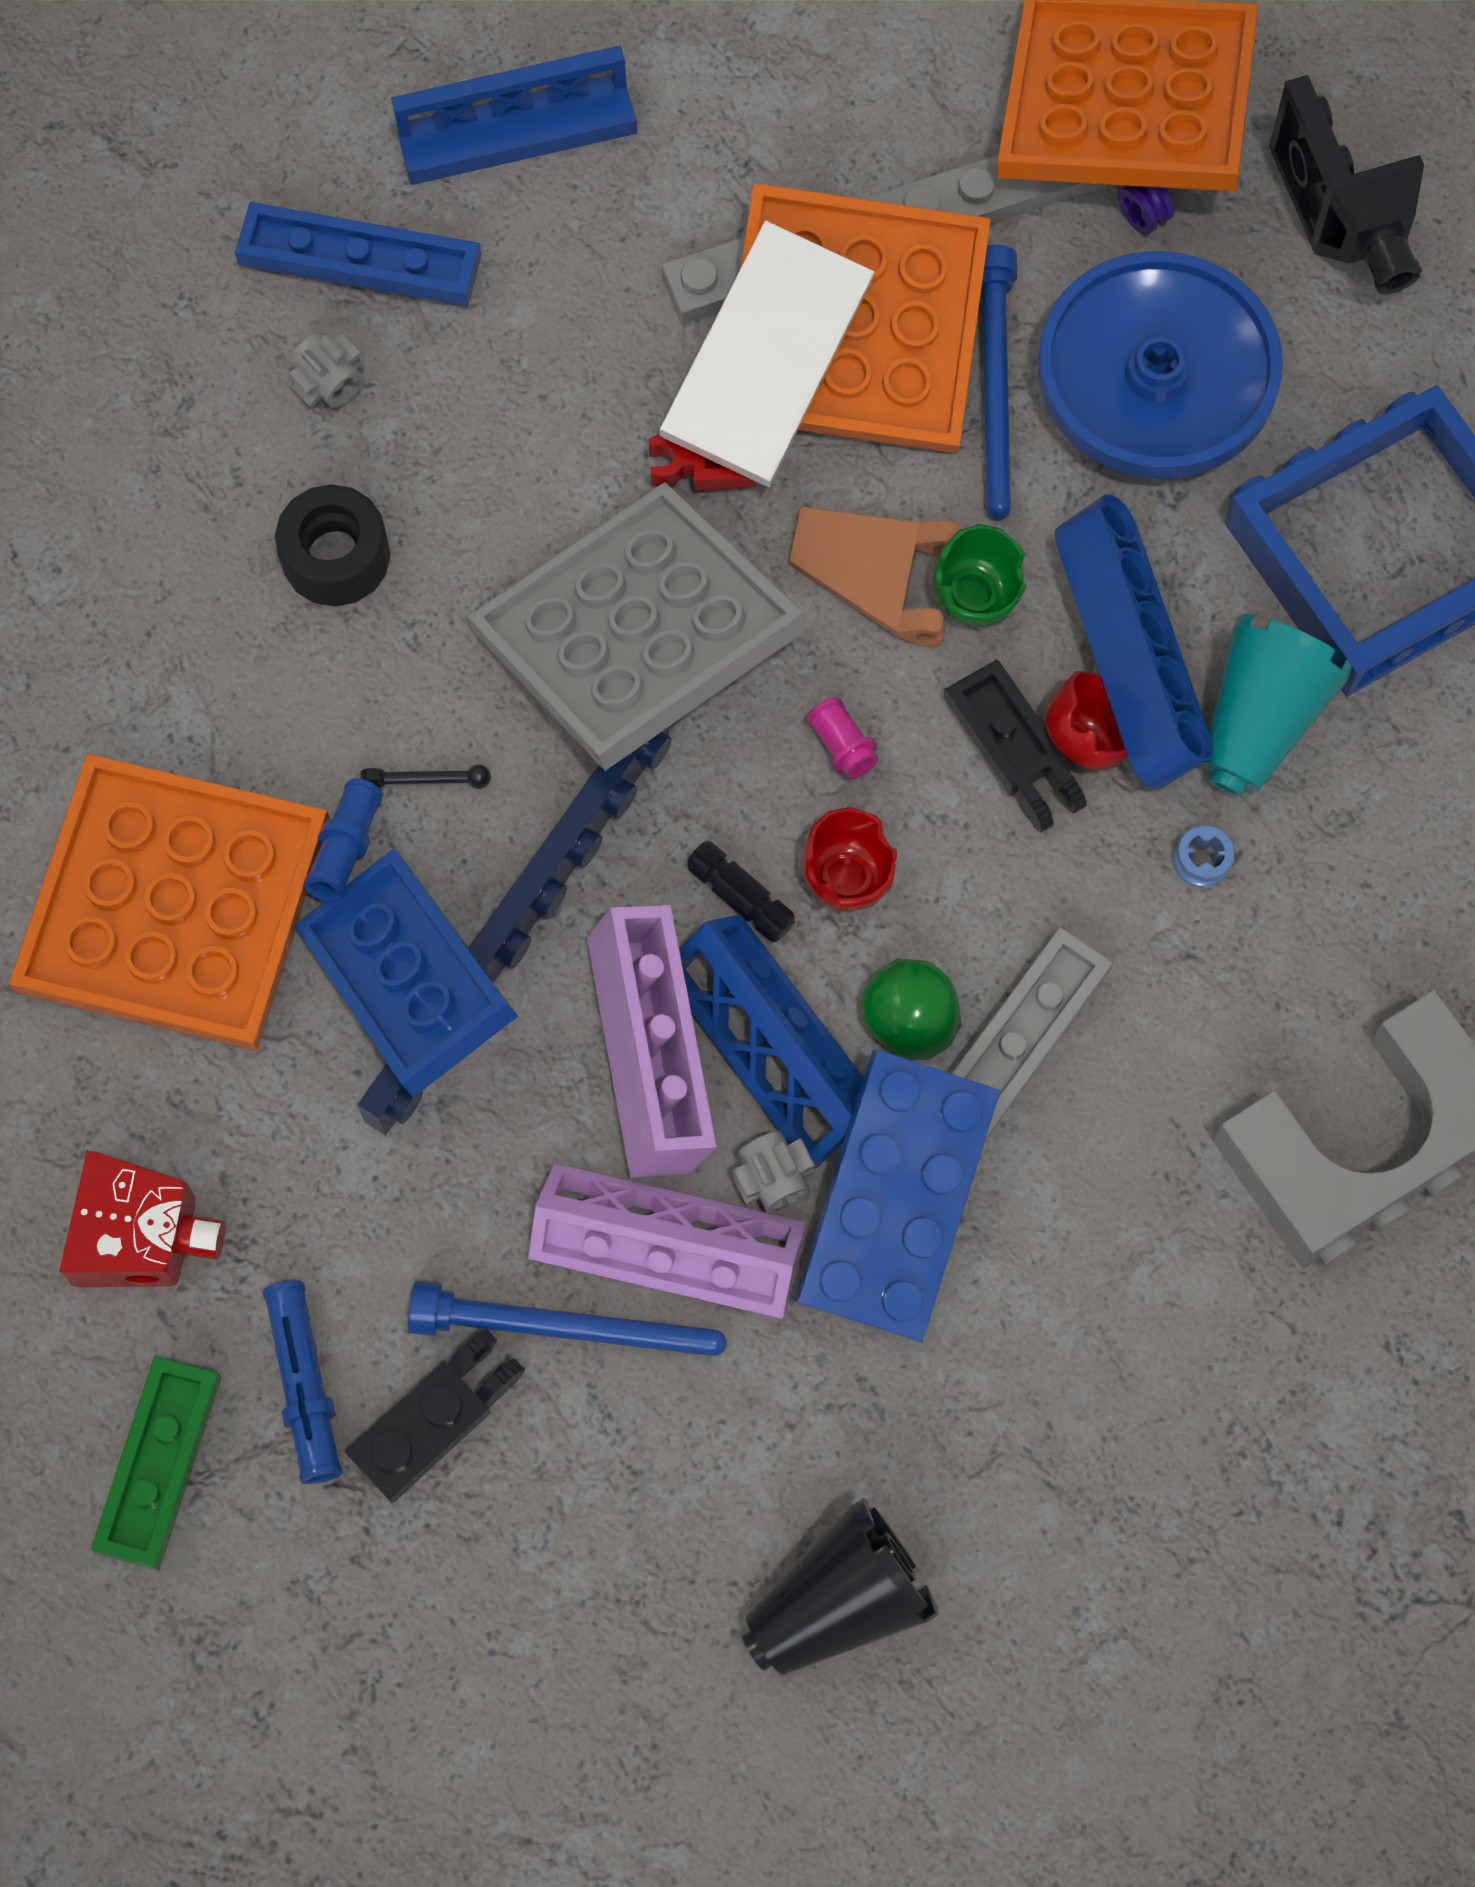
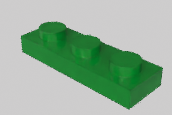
M154 1356L91 1546V1550L94 1553L160 1571L221 1382V1377L217 1372Z

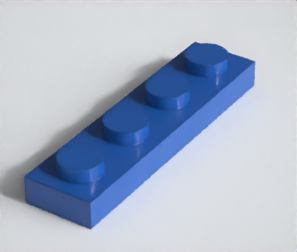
M249 202L235 250L238 265L463 306L469 305L482 256L480 243L255 202Z

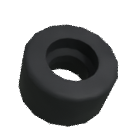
M334 484L310 488L293 498L279 516L275 540L284 575L294 590L311 602L334 607L356 603L374 592L386 576L391 554L382 515L370 498L354 488ZM341 531L350 533L356 538L357 544L352 551L338 559H317L310 553L309 548L314 541L326 533Z

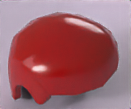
M1075 671L1053 695L1045 709V727L1048 736L1062 755L1080 767L1089 770L1117 767L1126 758L1127 752L1102 678L1092 672Z
M853 807L831 810L825 813L810 829L801 852V871L805 883L822 904L829 905L835 910L854 912L873 907L891 889L896 870L897 850L892 848L886 840L882 830V821L877 816Z

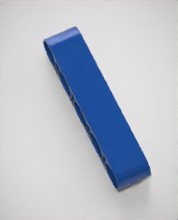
M1104 494L1059 525L1055 530V540L1129 761L1140 780L1148 787L1155 790L1162 789L1207 762L1213 755V745L1136 522L1129 509L1120 499L1111 494Z

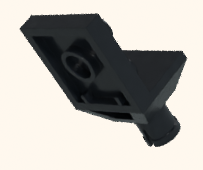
M1308 75L1285 81L1269 149L1314 254L1348 264L1364 259L1374 278L1375 288L1380 294L1396 293L1411 286L1420 278V273L1422 272L1418 260L1415 259L1407 242L1416 215L1424 170L1421 156L1417 155L1354 174V164L1350 151L1345 145L1339 146L1332 131V113L1327 99L1323 95L1317 96Z

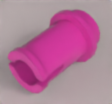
M832 697L826 699L809 712L807 722L814 728L833 756L832 767L835 772L844 773L848 779H855L869 772L877 764L879 759L875 753L877 743L872 737H864L845 709L844 703L840 698Z

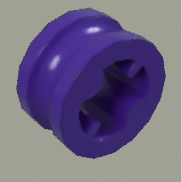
M1127 185L1118 191V204L1124 217L1141 234H1150L1157 229V221L1165 223L1174 216L1173 202L1164 187H1133Z

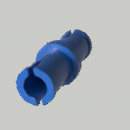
M359 778L348 780L344 786L343 795L333 819L324 822L318 836L321 847L313 867L304 881L305 889L317 899L326 902L341 900L344 895L345 885L356 860L363 858L370 844L367 832L376 810L383 800L382 791L372 782Z

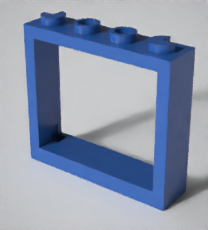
M1438 385L1419 395H1416L1413 391L1403 394L1387 407L1383 415L1368 423L1364 419L1352 422L1336 435L1332 443L1317 451L1313 447L1301 450L1286 462L1281 471L1266 479L1261 475L1250 478L1240 485L1232 495L1225 525L1297 628L1335 649L1336 651L1331 662L1337 667H1340L1346 659L1352 664L1350 677L1341 688L1346 697L1474 626L1475 579L1358 644L1267 514L1422 428L1475 498V435Z

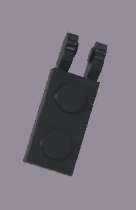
M994 660L944 689L943 698L1010 796L1015 794L1021 810L1038 832H1043L1054 825L1049 806L1042 800V797L1032 784L1042 777L1048 775L1053 790L1070 812L1076 813L1087 806L1082 789L1064 763L1065 756L1055 748L1045 726L999 660Z
M485 1329L471 1338L467 1344L455 1353L448 1364L443 1361L345 1451L347 1456L391 1504L396 1502L491 1414L489 1408L522 1377L525 1369L513 1358L499 1366L482 1384L476 1394L462 1380L472 1368L491 1353L492 1348L497 1343V1339L488 1330Z

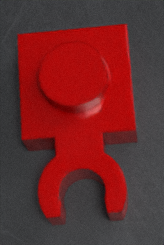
M659 435L648 439L650 457L667 456L673 460L667 466L650 467L651 482L654 486L658 487L664 482L672 486L678 483L683 476H694L695 492L755 487L754 480Z

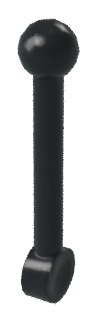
M480 764L473 765L468 771L385 772L378 768H366L360 772V779L372 782L379 788L385 786V784L469 783L473 788L481 789L490 783L491 772L487 767Z

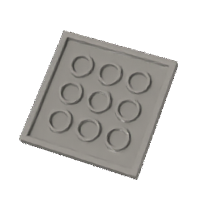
M666 482L467 616L471 628L477 637L604 771L809 629L804 613Z

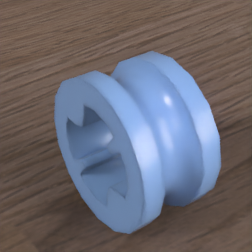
M1209 825L1195 826L1184 834L1175 849L1173 856L1174 869L1180 879L1189 885L1200 888L1213 886L1223 879L1233 864L1235 855L1233 843L1227 834L1219 828ZM1194 845L1202 851L1211 846L1217 852L1212 862L1219 864V866L1214 868L1207 862L1199 867L1191 861L1195 849L1189 847Z

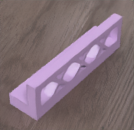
M554 1163L535 1206L528 1259L783 1319L788 1303L794 1267L804 1237L806 1222ZM563 1189L585 1194L590 1198L581 1201L559 1196V1193ZM634 1206L651 1210L653 1214L646 1216L629 1212L627 1208ZM696 1221L715 1225L717 1229L705 1230L693 1227L690 1223ZM765 1236L786 1241L787 1243L785 1248L757 1242L754 1238Z

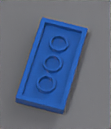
M395 848L345 886L344 895L341 900L337 902L325 901L294 925L392 1072L413 1098L518 1017L410 866Z
M878 1049L872 1050L794 1302L923 1342L1000 1094L999 1089Z

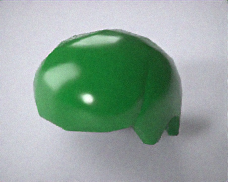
M977 524L958 530L941 549L934 564L932 581L938 604L944 608L947 615L962 624L985 627L1005 620L1021 600L1020 596L1023 595L1026 589L1022 569L1025 554L1022 547L1000 528Z
M898 958L874 972L861 992L860 1008L863 1013L862 1020L868 1033L883 1044L893 1055L911 1061L931 1059L951 1046L961 1027L960 1005L956 989L949 977L929 961Z

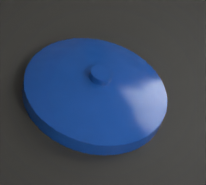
M1146 251L1119 256L1103 262L1085 272L1065 289L1052 307L1043 328L1038 355V380L1045 406L1052 420L1074 446L1093 460L1111 469L1139 477L1156 479L1187 477L1206 472L1231 460L1242 452L1261 432L1271 415L1279 392L1283 367L1282 348L1277 329L1268 310L1258 296L1236 276L1220 266L1195 256L1175 252Z

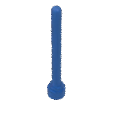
M987 245L981 287L986 507L988 515L995 520L1005 519L1011 510L1006 294L1011 291L1012 284L1017 280V253L1014 249L1004 245Z
M415 1281L409 1311L408 1333L436 1336L437 1330L450 1331L451 1325L708 1356L720 1355L727 1346L726 1337L719 1330L454 1299V1292L442 1291V1284Z

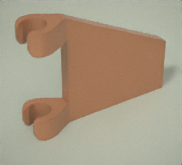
M801 506L789 563L791 567L897 637L923 647L937 648L942 644L945 632L943 613L933 608L904 610L916 550L938 558L941 549L961 528L957 522L951 520L913 522Z

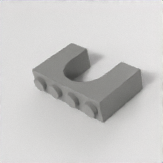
M1435 990L1382 1022L1371 1040L1374 1048L1411 1097L1419 1115L1421 1134L1416 1155L1403 1165L1377 1173L1357 1172L1337 1165L1316 1148L1275 1090L1223 1122L1219 1127L1213 1140L1214 1144L1302 1269L1320 1258L1326 1267L1337 1262L1359 1245L1354 1236L1373 1224L1379 1232L1390 1228L1412 1211L1407 1202L1426 1190L1429 1191L1433 1198L1446 1192L1466 1176L1461 1167L1475 1159V1044Z

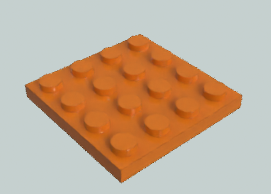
M1024 0L997 160L998 178L1238 191L1257 28L1258 3L1195 0Z
M753 183L741 267L766 220L875 271L873 281L798 430L957 454L961 441L991 218Z
M87 753L13 969L9 986L15 993L258 1051L296 930L294 925L298 923L308 892L304 887V881L310 873L321 847L318 836L324 822L330 820L328 811Z

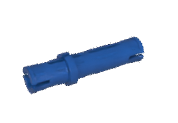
M284 1281L270 1285L262 1291L263 1297L266 1299L275 1353L287 1407L281 1413L284 1427L292 1429L300 1469V1482L302 1484H317L336 1479L343 1474L342 1467L339 1465L330 1421L336 1416L333 1400L326 1399L316 1344L313 1338L304 1294L306 1291L305 1285L302 1281Z

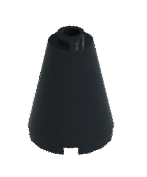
M862 1498L835 1522L746 1616V1622L750 1631L742 1635V1639L748 1652L763 1671L773 1666L778 1673L785 1675L924 1624L939 1615V1611L928 1586L925 1585L917 1590L912 1584L916 1580L913 1571L916 1565L894 1531L875 1507L870 1509L867 1499Z

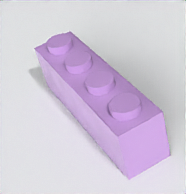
M671 905L610 907L587 937L630 1178L691 1174L717 1148Z

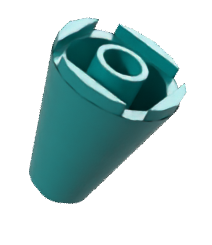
M1252 614L1240 615L1233 627L1209 730L1213 745V755L1207 762L1202 764L1205 769L1211 772L1208 779L1210 784L1238 797H1242L1245 789L1250 791H1259L1346 684L1352 672V664L1347 659L1340 667L1331 662L1336 650L1326 643L1301 630L1270 619L1265 630L1250 626L1255 616Z

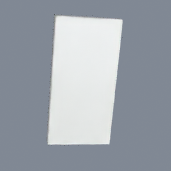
M765 220L660 428L659 436L766 487H770L873 281L875 271Z

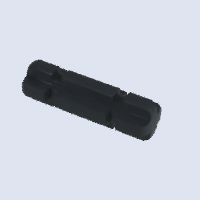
M705 841L700 844L687 860L689 871L704 884L710 881L713 886L711 890L738 914H741L746 921L750 922L754 919L757 924L755 928L769 941L777 942L783 938L795 923L793 911L779 899L771 901L769 897L771 892L735 861L728 863L725 859L727 854L713 842Z

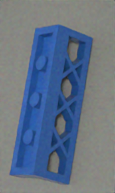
M621 45L391 97L398 137L411 185L637 134V121L627 89L625 59ZM611 70V75L589 80L585 79L591 74ZM550 85L545 90L528 92L534 87ZM492 98L488 103L471 105L474 101ZM435 111L431 116L408 121V116Z
M741 914L706 921L679 949L691 1012L777 1129L783 1133L788 1144L802 1138L816 1165L813 1169L817 1168L843 1144L864 1077ZM701 952L713 967V991L701 990L686 971V968ZM729 1004L742 1006L751 1018L750 1041L738 1040L729 1029ZM766 1055L779 1056L788 1068V1091L775 1090L767 1080ZM804 1105L817 1107L833 1128L817 1145L803 1128Z

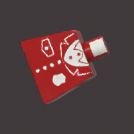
M87 1150L59 1271L75 1287L174 1286L179 1281L184 1255L214 1260L219 1259L225 1239V1222L193 1216L196 1197L187 1183L99 1152Z

